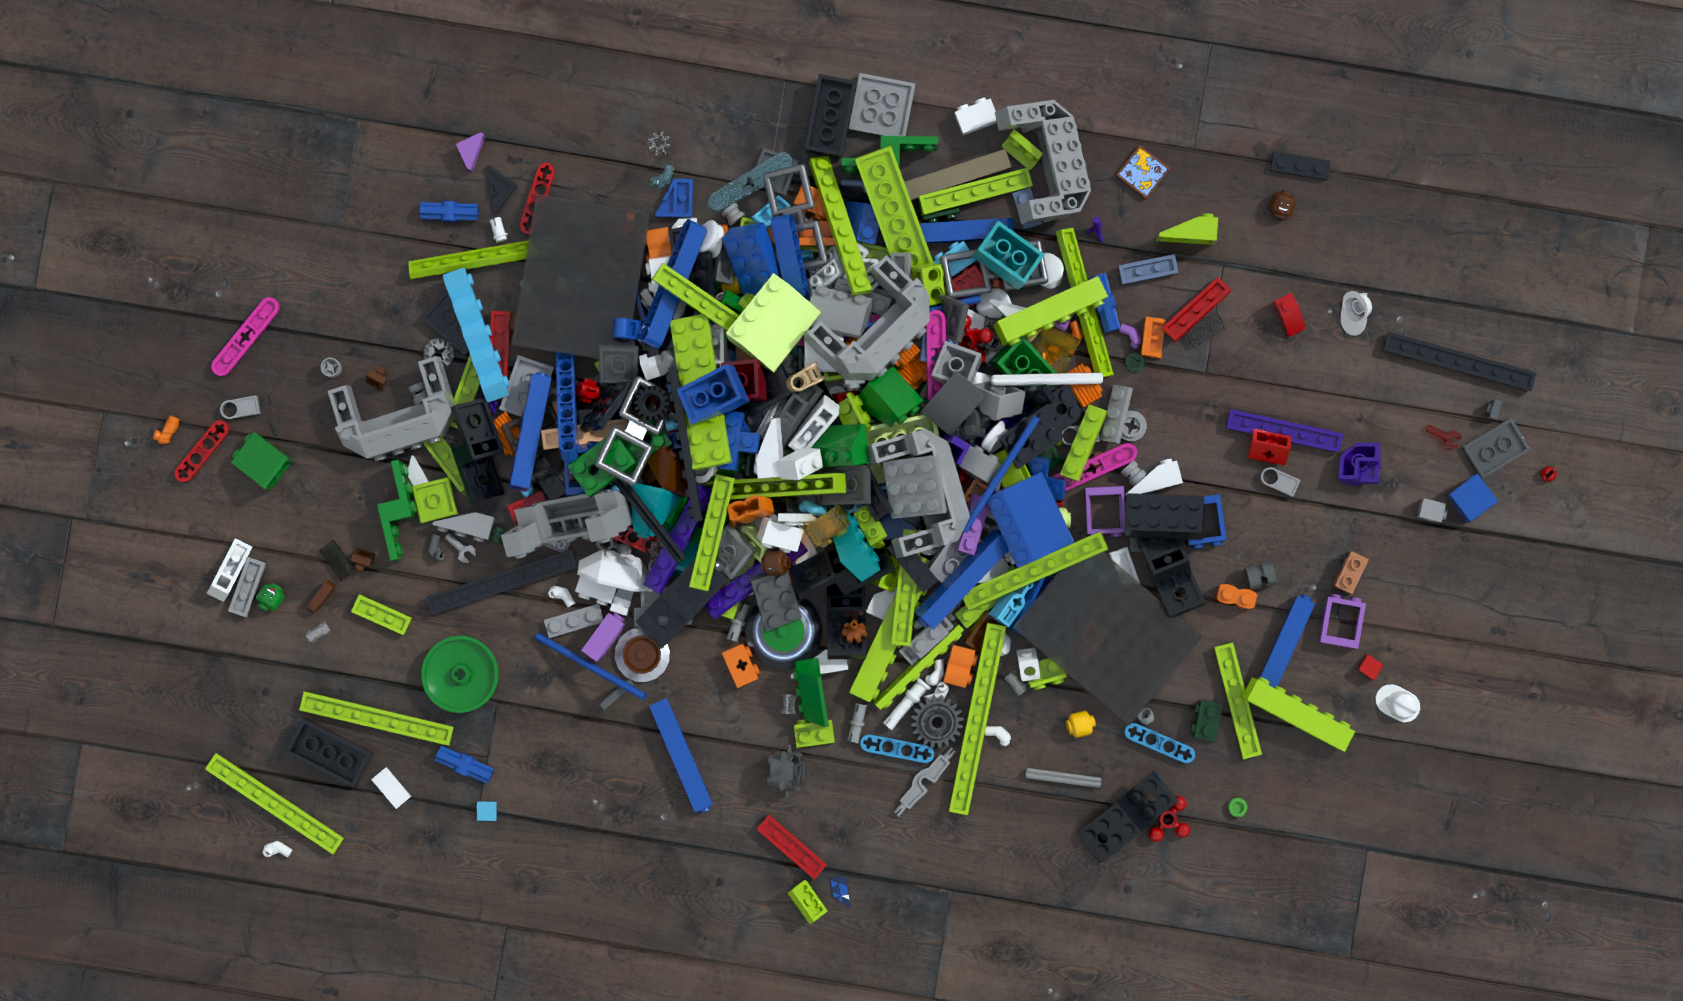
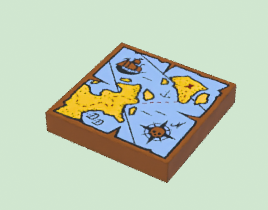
M1140 145L1116 176L1147 199L1170 168Z

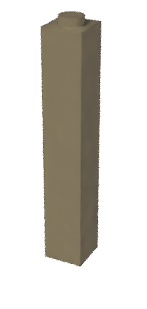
M1006 149L906 181L905 185L911 202H913L921 195L971 183L1011 170V164Z

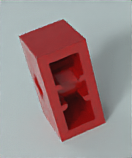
M1254 429L1249 443L1248 458L1286 465L1292 436Z

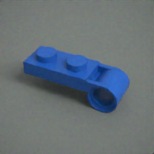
M614 318L612 338L639 341V334L644 321Z

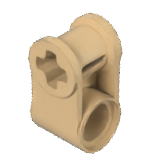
M817 361L804 367L801 371L787 379L786 386L791 392L802 391L826 379L825 376L821 375L817 367ZM794 378L800 380L801 385L799 388L793 385Z

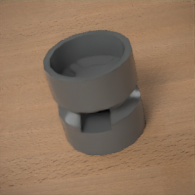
M1271 560L1262 562L1259 566L1253 564L1244 567L1249 590L1259 589L1262 585L1267 587L1277 584Z

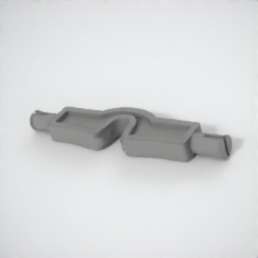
M951 746L944 755L940 754L928 768L916 774L912 781V787L900 799L901 804L893 811L894 813L898 812L897 815L899 817L906 808L910 809L927 793L928 790L922 785L921 780L927 778L932 783H935L950 764L949 760L956 753Z

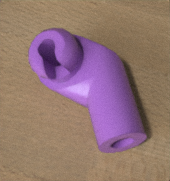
M1122 323L1119 332L1130 337V346L1132 348H1139L1143 339L1138 329Z

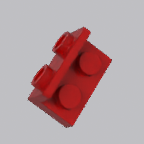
M975 265L964 268L960 272L961 275L957 278L951 277L954 291L984 286L982 274ZM968 297L956 298V300H960V299H964V298H968Z

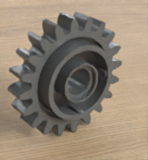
M933 695L932 701L925 697V704L921 701L918 702L921 707L920 709L913 708L917 714L911 715V718L916 720L910 723L911 726L916 727L912 732L913 734L919 733L917 740L924 738L923 745L930 742V746L933 748L935 743H937L938 747L941 748L942 742H944L946 746H949V739L953 742L956 741L953 736L954 734L961 735L957 728H963V725L958 722L964 720V718L957 715L962 711L961 709L954 710L957 707V703L955 702L950 705L951 698L944 701V697L941 695L939 700H937L936 696ZM933 718H942V723L939 726L932 725Z

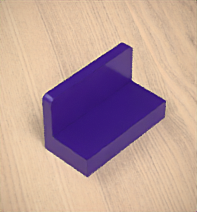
M943 435L942 439L949 442L952 448L951 452L955 465H960L970 444L955 435Z

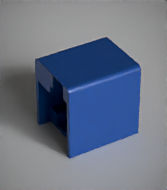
M1478 473L1475 476L1472 475L1445 495L1466 523L1472 522L1498 502Z

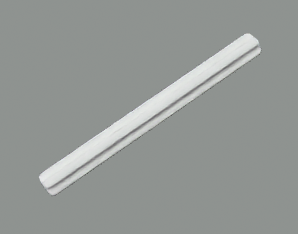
M1102 373L993 375L991 377L992 386L1101 384L1103 382Z

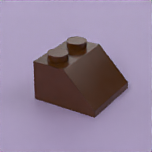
M662 445L648 458L647 462L662 489L686 497L685 488H688L687 480L683 479L682 469L685 468L684 461L680 460L679 452L674 448Z

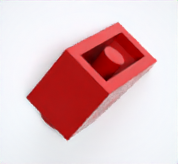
M1292 292L1272 302L1288 337L1306 329L1300 308Z

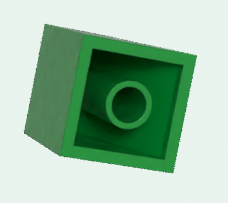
M894 367L888 369L881 378L877 377L869 382L859 394L863 403L861 406L863 411H866L889 427L897 423L901 425L907 420L908 415L914 416L919 412V406L924 401Z
M249 433L243 441L245 444L241 450L237 449L232 455L233 460L231 463L261 487L271 491L293 462V459L258 433Z

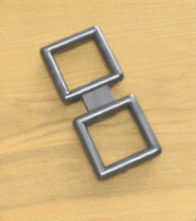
M798 164L764 173L763 181L772 216L792 214L797 232L813 229L820 259L804 262L805 270L827 265L828 257L820 224L817 220L806 222L804 211L815 207L805 165ZM799 172L806 203L778 209L771 179Z
M1039 239L1027 241L1043 252ZM977 249L945 254L940 257L947 296L954 299L992 292L991 280L1001 277L980 263L984 286L954 291L948 262L973 258L972 255ZM1044 256L1038 264L1040 277L1028 279L1022 287L1048 283L1049 279ZM1002 279L1004 289H1016Z
M639 376L634 379L619 411V416L628 421L625 430L623 431L616 426L611 428L595 461L597 468L632 486L636 485L653 449L650 444L642 441L646 431L659 435L668 415H665L664 419H659L656 425L653 426L628 412L640 386L643 388L646 386H656ZM616 436L643 449L632 476L604 462Z

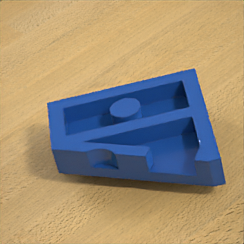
M673 179L658 211L655 213V217L692 218L693 179Z

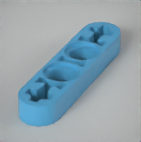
M1130 723L1125 727L1124 734L1131 741L1183 763H1190L1195 758L1194 749L1188 745L1135 723ZM1135 726L1137 727V732L1142 733V729L1145 730L1142 741H1138L1140 736L1133 735V737H1130L1128 729H1132ZM1148 734L1156 736V742L1153 745L1146 743L1145 738ZM1167 741L1174 744L1173 751L1169 753L1163 749V745ZM1178 745H1181L1179 750L1186 751L1189 749L1191 758L1184 760L1183 755L1177 753V757L1174 756Z
M865 735L860 741L862 749L871 753L928 763L934 757L933 749L926 745L876 735ZM872 738V742L877 743V739H881L879 744L880 751L875 750L877 746H870V749H867L866 745L863 744L864 740ZM890 741L893 744L891 752L883 751L882 745L884 742ZM904 745L911 746V755L904 756L901 753V748ZM915 746H918V751L921 752L928 749L931 757H927L924 760L922 755H917V759L913 758Z

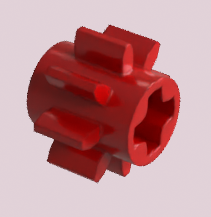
M587 378L584 379V382H579L576 386L578 399L586 403H591V399L596 400L599 395V386H596L597 382Z

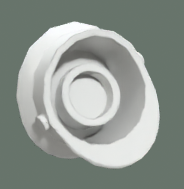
M709 220L702 225L706 227V235L699 252L708 251L712 253V258H715L721 251L724 230L714 220Z
M1044 253L1049 281L1046 284L1040 285L1049 289L1055 288L1060 285L1063 279V263L1054 254ZM1038 265L1031 274L1032 278L1040 277Z
M992 288V292L979 295L981 302L976 303V309L979 315L991 321H997L1004 317L991 305L990 299L1012 303L1004 290Z
M1000 420L982 441L981 448L992 454L1002 447L997 436L1006 430L1003 421Z

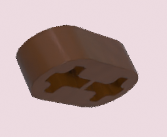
M327 580L307 605L306 609L315 614L334 591L336 585Z

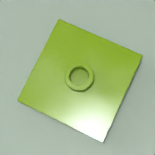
M449 477L411 486L421 524L458 515Z

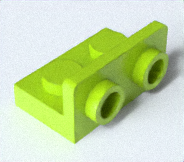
M1015 129L1002 144V148L1006 149L1012 157L1025 168H1028L1029 171L1043 156L1040 150Z
M850 392L847 393L848 398L838 403L840 405L838 416L842 424H865L866 432L872 429L869 423L871 419L867 412L863 411L861 407L863 403L860 397Z
M867 505L853 513L870 546L877 549L885 546L883 539L887 537V534L882 524L875 522Z
M1057 655L1038 661L1040 678L1028 680L1029 688L1034 687L1035 690L1045 688V683L1053 682V685L1064 682L1063 678L1067 677V674L1065 673L1061 656ZM1031 666L1026 667L1024 670L1025 674H1034L1035 668Z
M805 719L797 720V724L794 725L796 747L835 743L832 720H828L829 727L809 723Z
M806 880L788 892L809 924H812L827 912V909Z

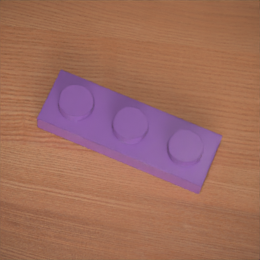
M971 494L967 507L969 515L981 496ZM988 503L985 504L967 533L962 532L956 543L955 550L975 555L988 512Z

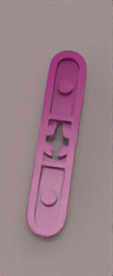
M268 297L263 299L213 360L211 368L216 375H228L278 314L280 305L277 300ZM251 329H253V331H251L249 334L250 340H245L241 343V345H239V343L243 339L241 334H247Z
M939 310L930 311V321L925 327L927 330L925 334L928 402L943 386L942 383L931 377L935 367V361L931 360V357L935 356V348H937V355L939 356L946 341L945 315Z
M1125 443L1089 459L1084 471L1090 467V463L1093 465L1102 463V466L1098 467L1094 474L1092 471L1082 473L1079 482L1062 477L1060 475L1061 472L1053 475L1051 478L1066 480L1065 491L1132 462L1137 457V448L1131 443Z

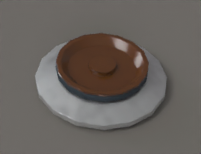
M641 627L628 630L620 637L615 647V661L618 669L625 677L635 682H648L658 678L665 671L669 663L670 650L668 644L662 648Z

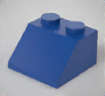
M846 201L845 208L856 242L875 245L879 224L872 205Z

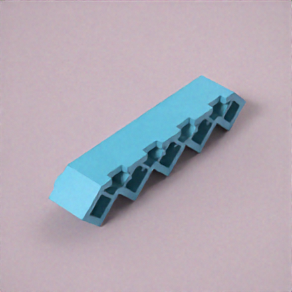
M461 268L444 274L445 286L452 300L455 314L460 323L464 340L470 351L472 363L479 377L487 403L508 396L507 387H510L507 376H503L499 361H501L498 350L494 351L490 339L492 332L489 324L485 325L481 314L483 306L480 299L477 300L472 288L474 281L471 273L467 274L465 268Z

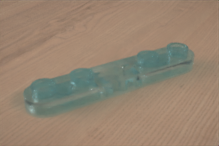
M786 152L778 153L712 193L708 201L709 206L715 211L727 209L730 205L765 186L763 181L764 173L793 166V158ZM760 176L759 179H756V181H754L753 187L751 185H746L743 188V186L749 182V177L754 179Z

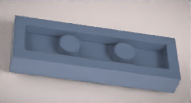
M1175 254L1118 266L1122 285L1179 273Z

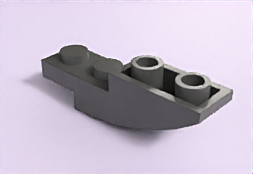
M816 384L793 393L777 418H780L783 450L801 426V421L824 392Z

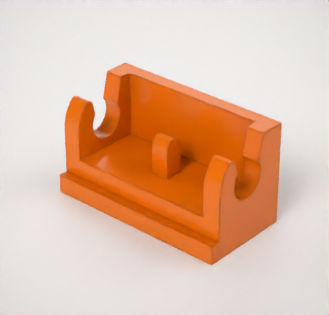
M1144 318L1143 342L1141 344L1140 356L1161 359L1164 338L1162 327L1166 323L1165 319Z

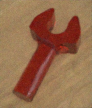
M1428 425L1426 432L1443 439L1445 442L1444 447L1448 449L1458 448L1457 445L1450 442L1451 437L1459 440L1462 439L1460 433L1456 430L1446 433L1431 425Z

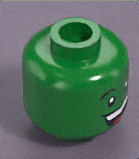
M272 582L271 584H264L256 596V600L259 602L258 607L265 612H268V610L276 611L285 598L284 590Z

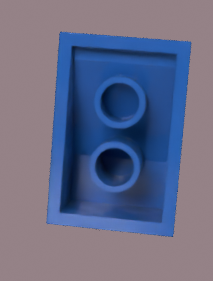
M725 364L677 389L692 425L727 413L750 402L735 367L729 364Z

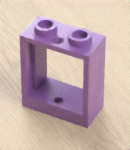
M1124 486L1085 488L1086 535H1092L1101 531L1102 534H1110V537H1122V533H1125ZM1118 495L1120 528L1092 529L1090 496Z
M1331 594V597L1325 598L1318 642L1358 649L1366 603H1362L1360 598L1350 597V600L1342 599L1343 595ZM1332 603L1359 607L1353 640L1327 636Z
M615 612L613 615L608 613L581 651L596 662H600L626 626L623 623L625 619Z

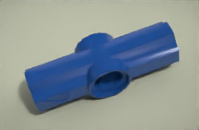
M455 201L420 203V219L440 220L443 222H457L458 220L478 221V204H462Z
M1106 273L1090 277V279L1098 276L1108 295L1103 301L1104 304L1096 308L1097 313L1100 315L1104 333L1121 329L1115 310L1117 309L1115 298L1110 291Z
M442 745L434 760L452 768L453 771L467 777L471 776L487 784L494 771V768L476 761L475 758L461 752L458 753Z

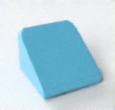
M477 801V821H497V802Z

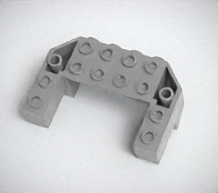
M1055 100L1007 106L996 111L995 116L999 131L1021 128L1023 134L1035 132L1039 150L1043 153L1041 159L1050 196L1029 200L1017 205L1021 224L1038 221L1049 222L1080 212L1091 192V187L1074 116Z
M887 255L872 269L869 275L896 300L895 304L856 342L853 341L849 346L837 337L821 320L804 338L845 380H874L877 376L881 378L887 371L886 367L890 363L894 365L901 357L899 354L903 350L907 352L914 344L912 341L916 337L920 339L927 331L925 327L930 321L928 292L918 278L913 281Z
M435 356L418 362L428 394L427 398L422 399L423 403L374 419L361 421L351 386L344 385L329 390V398L338 424L335 429L343 446L367 459L380 461L386 459V455L391 453L395 456L404 453V449L410 447L411 450L423 447L422 443L429 442V444L440 442V438L446 435L454 420L451 407L455 405L441 357Z
M922 429L868 445L869 465L905 455V458L938 454L947 512L923 515L926 530L892 539L896 558L909 556L958 541L970 515L949 442L927 429Z
M605 489L599 491L591 498L584 493L534 503L530 507L515 509L518 525L502 534L501 538L507 557L515 556V559L525 557L526 553L535 551V548L543 546L544 543L549 542V545H554L564 539L566 542H570L582 536V539L590 538L591 542L599 541V543H605L610 541V538L618 536V533L626 531L627 527L633 524L626 497L617 490Z

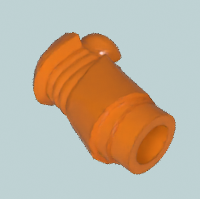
M169 415L163 431L156 430L153 439L157 440L158 444L170 443L171 436L179 428L180 419Z

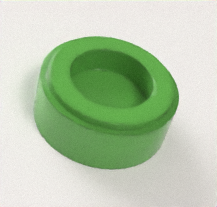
M1233 798L1228 803V811L1234 817H1241L1247 812V803L1241 798Z

